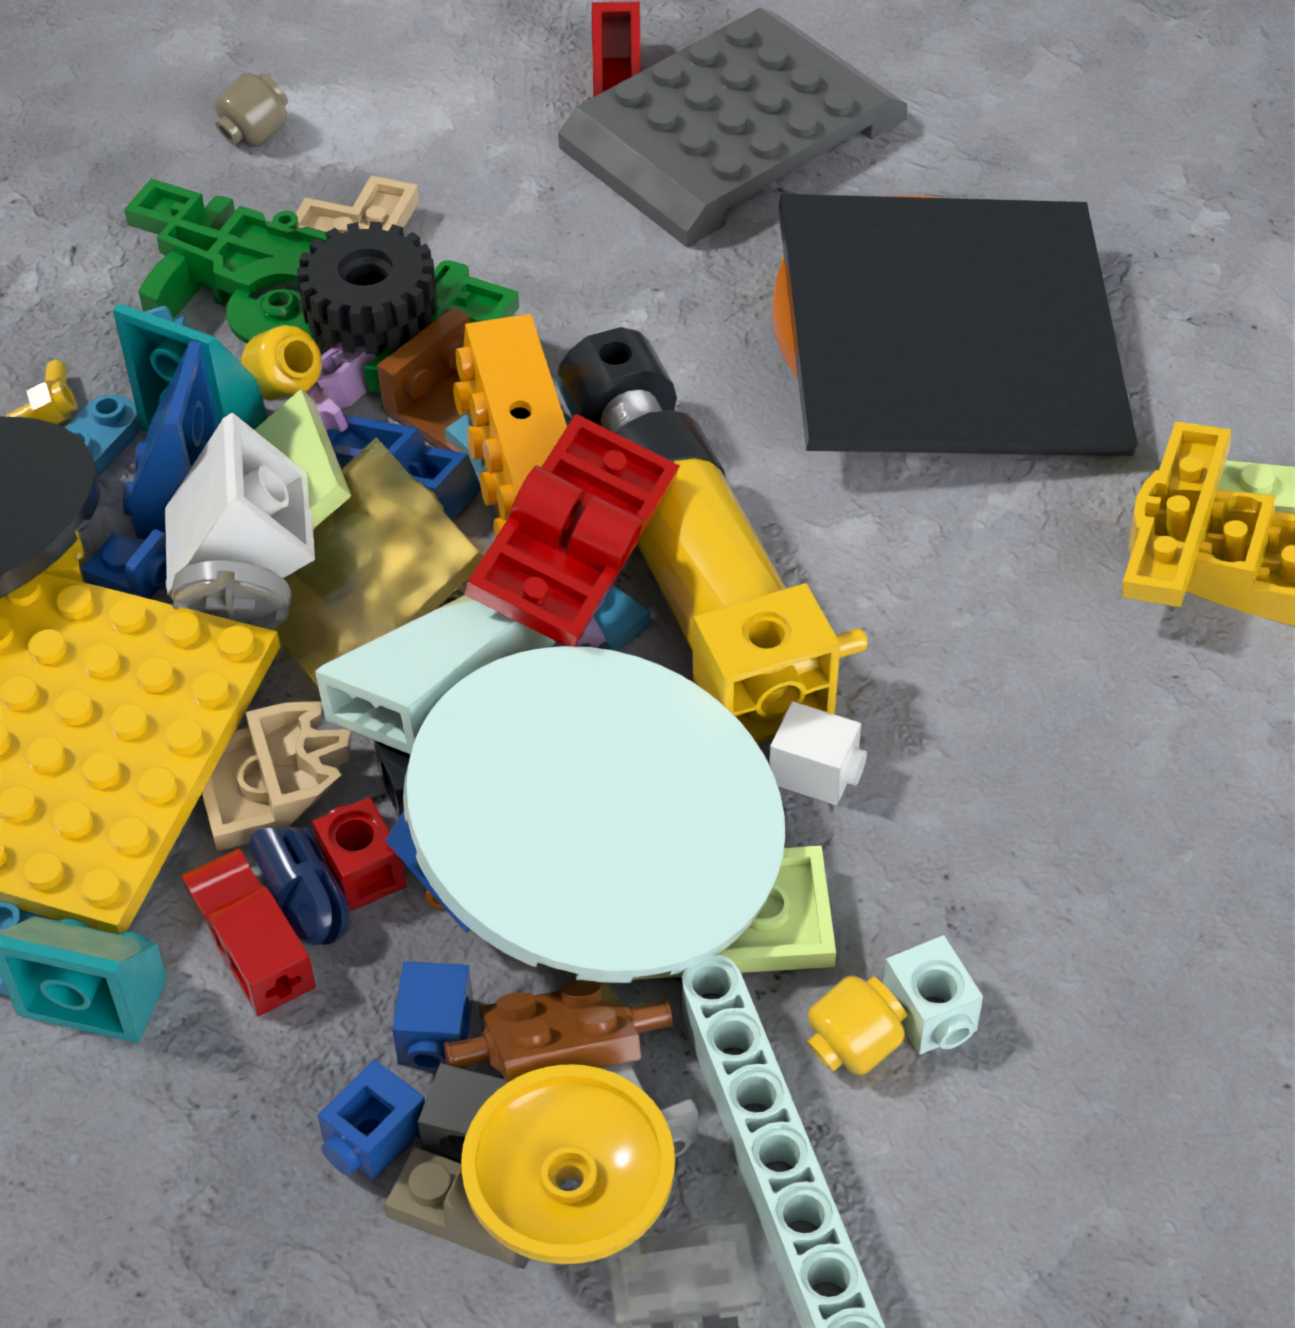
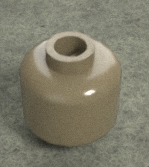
M243 73L217 96L215 109L220 119L215 122L216 127L234 145L242 141L247 145L259 147L286 122L287 111L285 106L288 104L287 96L280 86L268 75L261 73L259 76H256L252 73Z

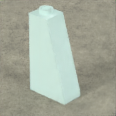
M464 595L318 668L315 674L325 720L411 754L420 727L431 709L461 679L480 667L500 658L519 652L548 648L556 641Z

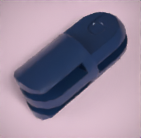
M269 827L258 829L252 834L249 842L252 857L276 903L281 908L297 937L303 943L310 945L335 943L345 934L350 917L349 906L346 896L335 878V874L309 827L301 829L296 827H283L280 829Z

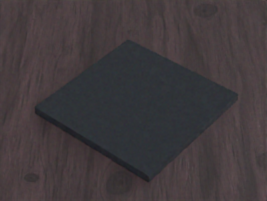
M780 194L778 210L806 451L1133 456L1138 443L1087 202Z

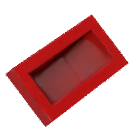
M592 2L593 97L641 72L640 2Z

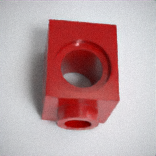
M371 797L351 805L336 807L327 815L312 821L316 842L346 896L350 912L407 887L403 861L385 842L390 831Z

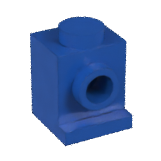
M373 1059L317 1115L323 1142L325 1143L321 1147L324 1156L339 1172L346 1176H351L359 1169L371 1180H374L416 1136L421 1139L418 1120L425 1104V1097L377 1060Z

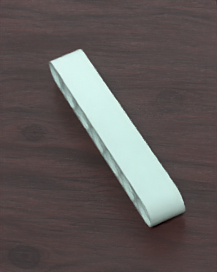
M711 954L701 964L693 968L690 966L684 969L682 975L683 1023L801 1328H885L741 972L736 964L727 957ZM704 994H717L722 997L709 1000L701 996ZM738 1048L742 1049L744 1053L729 1055L723 1053L722 1050ZM757 1103L766 1106L768 1110L754 1113L742 1107L747 1104ZM773 1161L788 1163L793 1168L784 1172H776L764 1165ZM803 1220L811 1222L818 1229L811 1233H799L793 1231L787 1225L794 1221ZM829 1282L840 1287L843 1293L838 1296L826 1297L819 1295L811 1287L817 1283Z

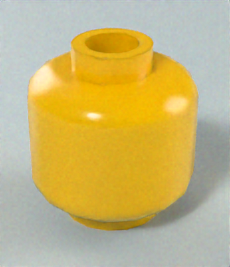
M281 325L254 336L243 350L241 364L257 379L263 399L283 401L291 398L300 389L307 392L318 381L322 370V356L317 343L309 333L296 326Z
M847 976L808 1010L809 1025L815 1035L807 1041V1044L831 1072H834L842 1065L853 1074L865 1075L902 1044L905 1032L901 1022L907 1017V1013L890 990L876 977L872 976L865 981L856 976Z

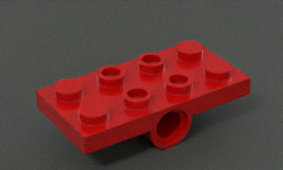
M575 414L541 467L535 465L525 478L514 500L509 518L467 581L465 596L564 646L575 647L676 480L680 465Z

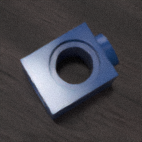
M403 961L392 1028L398 1064L411 1065L423 1071H437L440 1063L447 1065L444 1043L468 1039L473 1004L469 965Z

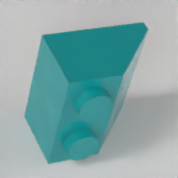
M34 916L0 931V974L17 1016L135 1043L140 1042L168 978L157 943L151 942L146 937L133 932L114 934L92 929L78 920L69 918L56 921Z

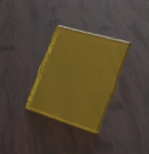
M377 437L341 470L351 496L313 529L315 560L283 578L292 590L288 619L273 630L277 631L280 644L295 657L317 687L315 671L318 668L436 610L473 574L484 557L443 511L444 507L437 500L436 494L432 490H428L420 481L417 482Z

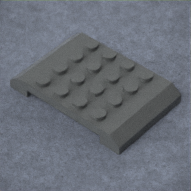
M758 8L577 106L558 132L559 149L680 243L689 247L725 226V210L859 132L872 140L905 121L908 104L778 14Z

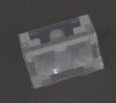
M718 1220L704 1221L692 1226L687 1231L658 1234L647 1230L631 1245L605 1257L614 1328H759L761 1300L746 1222L728 1225Z

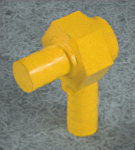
M60 360L50 361L46 365L45 382L27 390L30 403L8 413L6 417L32 418L56 425L72 419L71 412L77 410V402L67 385L68 369L66 364Z

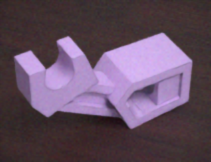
M339 342L322 355V370L319 379L306 393L314 399L326 430L336 429L343 432L348 425L341 412V408L350 407L367 392L364 367L376 357L374 354H366L365 347L357 346L354 354L343 352L342 343Z

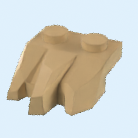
M322 701L285 702L245 712L248 727L235 730L201 793L216 851L248 844L251 835L258 829L290 827L342 775L337 767L349 761L351 730H316L322 722Z

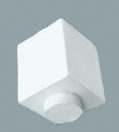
M792 701L770 745L769 766L774 774L777 786L837 806L847 783L854 786L858 784L866 763L867 751L859 749L861 723Z

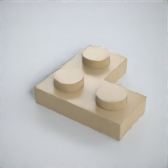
M371 175L353 207L305 197L295 213L298 216L299 228L308 226L324 232L336 228L341 234L348 232L347 224L358 222L359 229H369L370 221L382 222V230L388 231L392 224L401 226L404 229L420 201L418 185Z

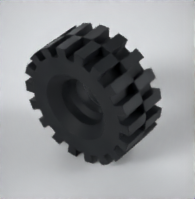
M370 221L369 229H359L358 222L347 224L348 232L340 234L336 228L327 231L326 242L318 238L313 240L309 244L310 253L303 252L299 259L300 267H297V278L305 324H309V331L315 338L322 335L323 344L333 348L338 342H341L343 352L354 354L356 347L362 346L365 347L366 354H378L377 346L387 344L389 351L401 347V338L405 337L409 341L419 333V327L425 329L432 323V314L436 315L438 307L433 258L431 259V250L428 245H421L420 237L414 232L404 237L403 227L392 224L387 231L382 230V222ZM364 282H379L365 286L356 285Z

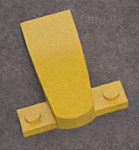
M1175 421L1160 469L1155 470L1144 482L1136 497L1129 533L1128 550L1130 560L1122 581V597L1181 607L1185 593L1189 592L1239 611L1295 626V514L1275 512L1276 495L1217 490L1231 447V429Z

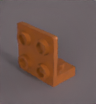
M452 307L379 363L377 369L384 412L405 426L419 428L422 437L436 447L465 453L445 438V428L464 416L458 414L454 399L453 385L455 382H461L455 353L457 348L464 347L465 324L470 323V318L467 314L456 307Z

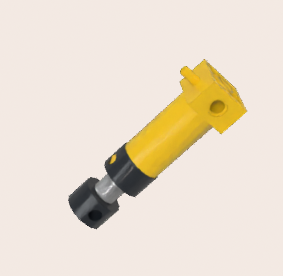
M624 327L592 334L582 339L568 351L560 363L556 379L560 394L572 418L575 414H578L680 465L676 480L637 545L693 653V683L721 702L741 722L757 744L774 739L792 701L835 715L839 658L865 651L868 647V639L865 632L860 628H856L835 635L807 583L786 589L729 486L724 469L700 425L688 414L674 411L677 400L674 384L651 342L639 331Z

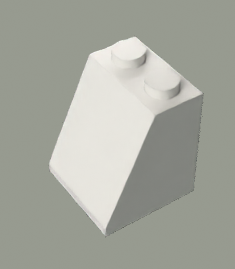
M234 413L229 414L223 418L165 507L167 595L172 597L175 574L185 566L198 562L231 560L251 563L271 570L284 578L315 560L312 512L309 510L308 473Z

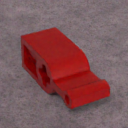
M240 849L232 851L181 876L187 893L207 923L220 954L257 1017L316 988L310 956L272 894L265 886L262 887Z

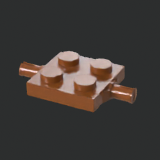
M577 980L565 984L559 991L539 995L526 992L510 993L500 997L496 1003L479 1006L483 1037L452 1043L446 1042L444 1043V1052L447 1065L462 1069L488 1063L489 1066L501 1071L506 1083L533 1070L555 1065L574 1064L600 1068L641 1059L638 1033L666 1027L671 1028L673 1025L672 1013L667 999L629 1007L618 1001L607 982L598 983L595 981Z

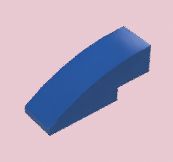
M343 414L348 425L343 432L336 429L326 430L345 480L397 507L424 517L451 523L481 490L479 479L467 453L426 446L419 428Z

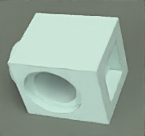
M944 935L886 958L883 984L906 1011L907 1017L901 1023L919 1055L938 1047L951 1049L959 1046L977 1031L983 995ZM936 997L944 1000L945 1003H932L924 998Z

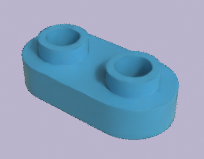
M103 395L89 402L65 428L76 434L86 444L92 454L98 476H100L135 439L139 432L140 424L136 407L130 399L121 395Z

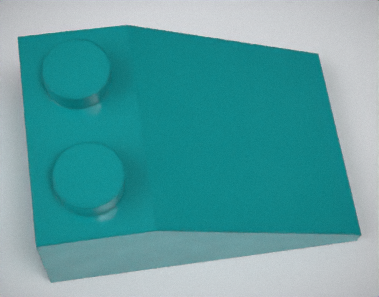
M120 303L113 309L141 430L148 432L151 420L190 341L202 343L218 426L223 418L231 413H234L253 430L267 419L264 400L260 393L257 379L216 337Z

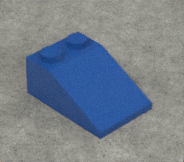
M189 342L151 420L146 440L139 441L136 447V474L133 482L128 481L125 484L123 510L125 515H131L137 539H146L154 529L166 533L165 507L218 427L201 342Z

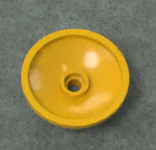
M569 1064L544 1067L523 1074L502 1086L487 1099L475 1115L467 1131L462 1150L461 1170L464 1190L474 1215L485 1230L499 1243L522 1256L537 1261L554 1264H579L602 1259L621 1251L639 1239L654 1224L664 1209L671 1193L674 1180L675 1155L668 1124L655 1102L643 1090L626 1078L611 1071L587 1065ZM570 1178L582 1183L578 1189L573 1191H565L558 1186L563 1180Z

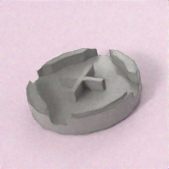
M213 560L187 565L177 572L173 581L171 599L174 598V609H178L179 606L273 630L288 619L292 590L286 580L271 570L251 563Z

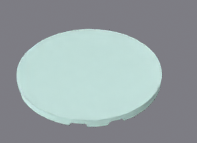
M573 646L540 648L500 658L475 670L448 690L431 709L421 725L413 744L405 775L403 794L405 822H408L411 837L417 850V862L429 884L443 903L463 924L503 953L533 967H536L537 963H541L555 969L576 973V979L629 983L633 977L657 975L665 972L670 976L683 972L684 969L690 966L693 968L701 964L711 954L718 955L735 942L752 924L769 896L778 876L783 858L785 818L781 795L774 774L751 734L721 702L682 675L640 657L613 650Z

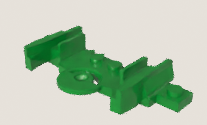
M152 178L125 207L124 212L127 225L157 234L159 252L165 256L151 270L138 292L143 312L167 306L174 318L203 285L213 290L216 303L223 306L228 301L226 312L229 327L234 335L246 344L254 336L281 325L296 326L309 333L314 340L316 339L309 331V324H305L300 293L289 289H276L264 293L257 300L250 298V296L268 286L279 284L298 285L297 267H300L299 259L302 253H310L309 244L316 238L326 242V232L308 226L299 228L298 216L291 211L277 213L273 216L272 222L266 221L262 212L239 206L235 211L233 199L225 196L214 197L204 207L201 193ZM444 260L434 269L438 307L436 315L432 314V323L452 307H456L467 314L470 318V323L512 317L519 308L518 291L470 277L469 268L465 264ZM364 282L356 285L365 286L379 282ZM405 337L400 339V346L408 342ZM387 344L377 346L378 354L375 355L378 356L364 367L367 391L380 394L381 409H383L377 365L397 350L389 351Z

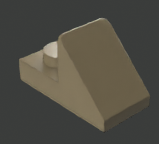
M414 1147L384 1204L386 1217L513 1265L518 1253L508 1249L492 1237L474 1215L464 1190L461 1164Z

